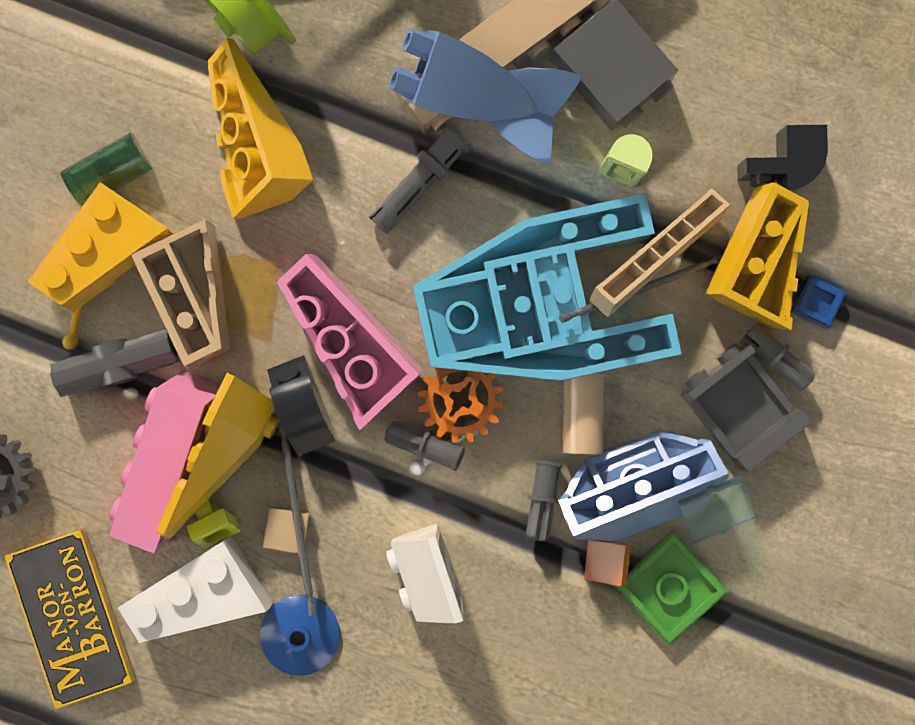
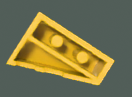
M100 182L30 277L28 283L61 306L75 312L115 283V279L133 266L136 267L131 256L132 254L173 235V233L166 226Z
M775 182L755 187L704 295L772 330H791L793 317H790L793 292H797L798 278H795L798 254L802 253L809 201Z

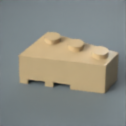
M206 219L131 255L184 366L195 368L230 351L216 228Z

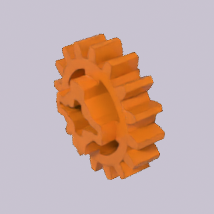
M434 367L437 373L434 378L426 375L423 376L422 379L429 387L428 390L417 392L418 396L426 398V404L418 407V411L429 412L431 417L427 419L425 425L428 427L436 423L439 426L437 437H442L448 431L452 433L453 443H457L460 434H465L468 441L473 442V431L479 430L486 436L488 430L484 424L487 421L492 423L499 422V419L492 414L494 408H504V403L495 400V395L504 391L503 387H493L491 381L495 379L497 374L489 373L485 375L482 372ZM452 373H468L461 383L450 385L442 380ZM480 381L487 391V406L478 402L475 389ZM471 382L472 385L468 390L469 394L467 397L472 401L469 408L462 406L451 417L450 412L453 409L454 401L449 397L450 393L453 390L460 392ZM434 392L444 398L446 411L442 418L438 415L434 406ZM472 414L479 418L478 421L468 426H453L460 416Z

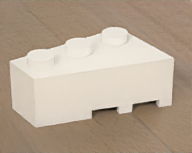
M231 536L119 606L118 610L138 642L141 643L263 613L274 603Z

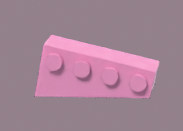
M305 254L277 281L300 325L306 330L315 346L314 350L322 363L324 362L333 378L334 386L342 400H345L354 416L352 418L359 430L368 425L424 372L423 368L317 255Z
M183 370L159 387H154L151 390L145 403V410L149 411L146 423L139 427L133 440V447L137 449L134 460L127 464L121 477V484L125 485L122 497L116 499L109 514V520L113 521L109 533L110 537L154 554L168 540L156 533V530L176 484L181 478L187 480L190 472L186 471L187 458L192 447L205 439L206 425L202 423L221 386L220 384Z

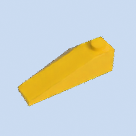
M226 38L208 60L212 105L216 111H220L221 133L216 134L217 147L224 148L226 169L220 171L221 184L232 218L241 219L292 201L313 181L297 137L234 39Z
M226 374L202 423L206 425V438L204 442L199 441L196 446L192 447L187 458L186 471L190 472L187 480L181 478L176 484L156 533L166 539H170L260 447L264 437L269 439L272 437L279 423L278 415H275L276 410L270 398L234 375Z

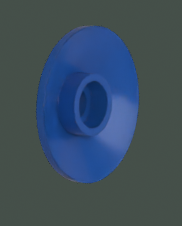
M292 595L274 604L263 619L260 629L262 650L269 662L284 673L297 676L315 673L332 660L340 642L338 620L326 603L313 596L316 615L308 616L306 595ZM295 631L302 632L305 636V643L301 645L295 644L291 639V634Z

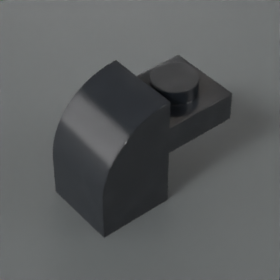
M786 125L776 133L777 157L744 159L737 165L738 181H750L751 187H758L777 181L778 185L793 193L806 186L820 174L826 163L828 154L827 125Z
M305 355L267 369L272 387L269 389L274 408L283 430L297 455L300 456L336 442L328 412L317 393L310 365Z

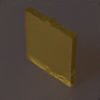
M219 253L227 325L233 330L238 329V327L267 330L277 262L249 258L246 253H242L240 256Z

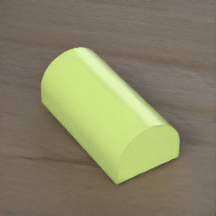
M635 134L620 137L605 157L599 169L600 175L628 187H635L650 167L653 156L650 144L643 137Z

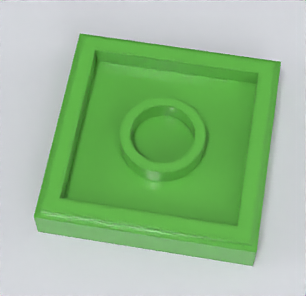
M674 531L668 533L628 570L627 585L616 586L669 646L728 593V590Z

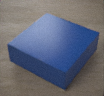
M806 276L790 312L828 329L833 323L846 292L816 277Z

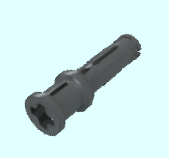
M445 125L441 129L442 135L427 151L422 150L418 154V164L369 216L386 234L418 201L430 185L437 179H445L448 176L447 170L462 153L467 154L471 150L470 146L449 126Z

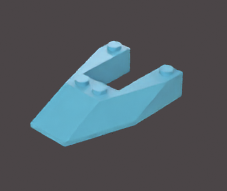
M646 193L525 219L415 284L413 289L430 367L561 381L682 354L673 314L596 331L591 329L588 314L574 317L565 323H561L559 316L562 314L572 313L578 308L586 306L575 255L644 241L655 234Z

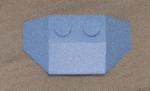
M657 431L583 461L566 493L560 498L559 504L574 539L619 541L693 511L729 478V473L711 440H696L682 435Z

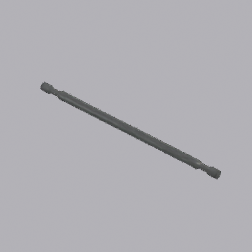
M722 255L652 280L633 296L704 270L710 265H717ZM592 303L578 308L572 313L562 314L559 316L561 323H565L574 317L583 316L599 309Z
M278 423L279 432L282 437L281 446L304 591L308 601V616L316 615L290 445L281 423Z

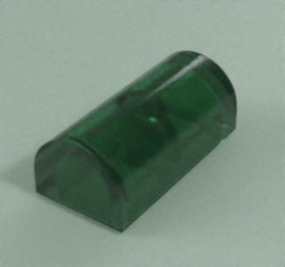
M130 132L60 171V174L73 198L83 206L100 182L115 191L149 172L153 167L135 135Z

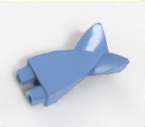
M407 30L402 44V51L415 55L419 59L414 73L396 67L392 73L388 88L405 97L404 101L433 112L462 119L490 121L501 136L519 151L536 161L549 164L552 151L553 117L575 90L582 76L553 68H523L507 71L486 54L444 33L428 30V32Z

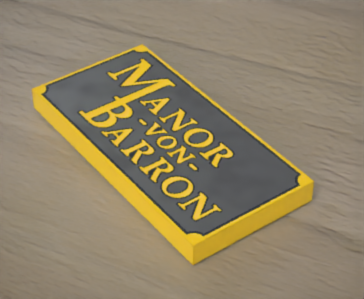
M85 528L4 556L55 709L124 686L135 680Z

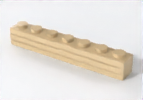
M711 188L601 284L597 285L589 301L609 317L724 216L730 204Z

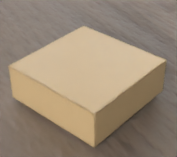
M277 507L269 508L263 548L298 553L292 510ZM300 511L306 543L310 513Z

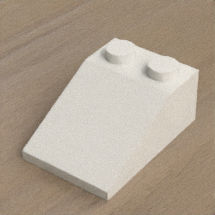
M438 523L393 538L390 543L392 549L386 551L393 574L399 572L401 574L405 588L399 589V593L406 613L413 611L417 622L455 624L463 621V598Z

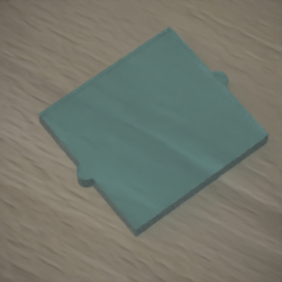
M742 474L718 485H709L706 487V490L678 501L693 544L719 533L725 534L729 529L755 519Z

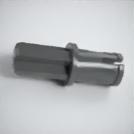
M758 322L740 340L742 344L752 345L756 351L755 354L767 363L765 366L767 370L774 369L798 391L806 389L814 380L815 373L788 350L790 346L788 344L783 346L764 330Z
M397 421L391 422L384 438L386 443L416 454L417 460L422 461L426 458L449 467L454 471L459 468L465 453V447L435 437L431 430H427L425 433Z
M536 460L532 495L527 497V499H531L526 536L531 540L544 542L548 541L550 537L554 505L559 504L556 495L560 469L562 468L561 463Z

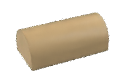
M593 373L563 380L562 452L571 454H603L604 373Z

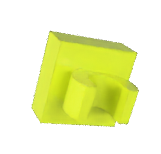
M209 499L195 512L199 520L186 526L191 540L205 549L241 531L237 518L223 508L219 510L216 503L211 504Z

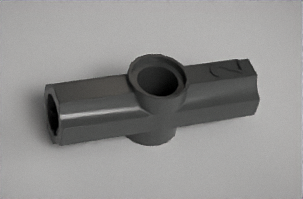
M164 329L131 340L119 339L106 342L91 348L92 352L50 364V376L59 396L66 397L99 386L110 387L139 378L138 374L178 363L179 358L167 330Z

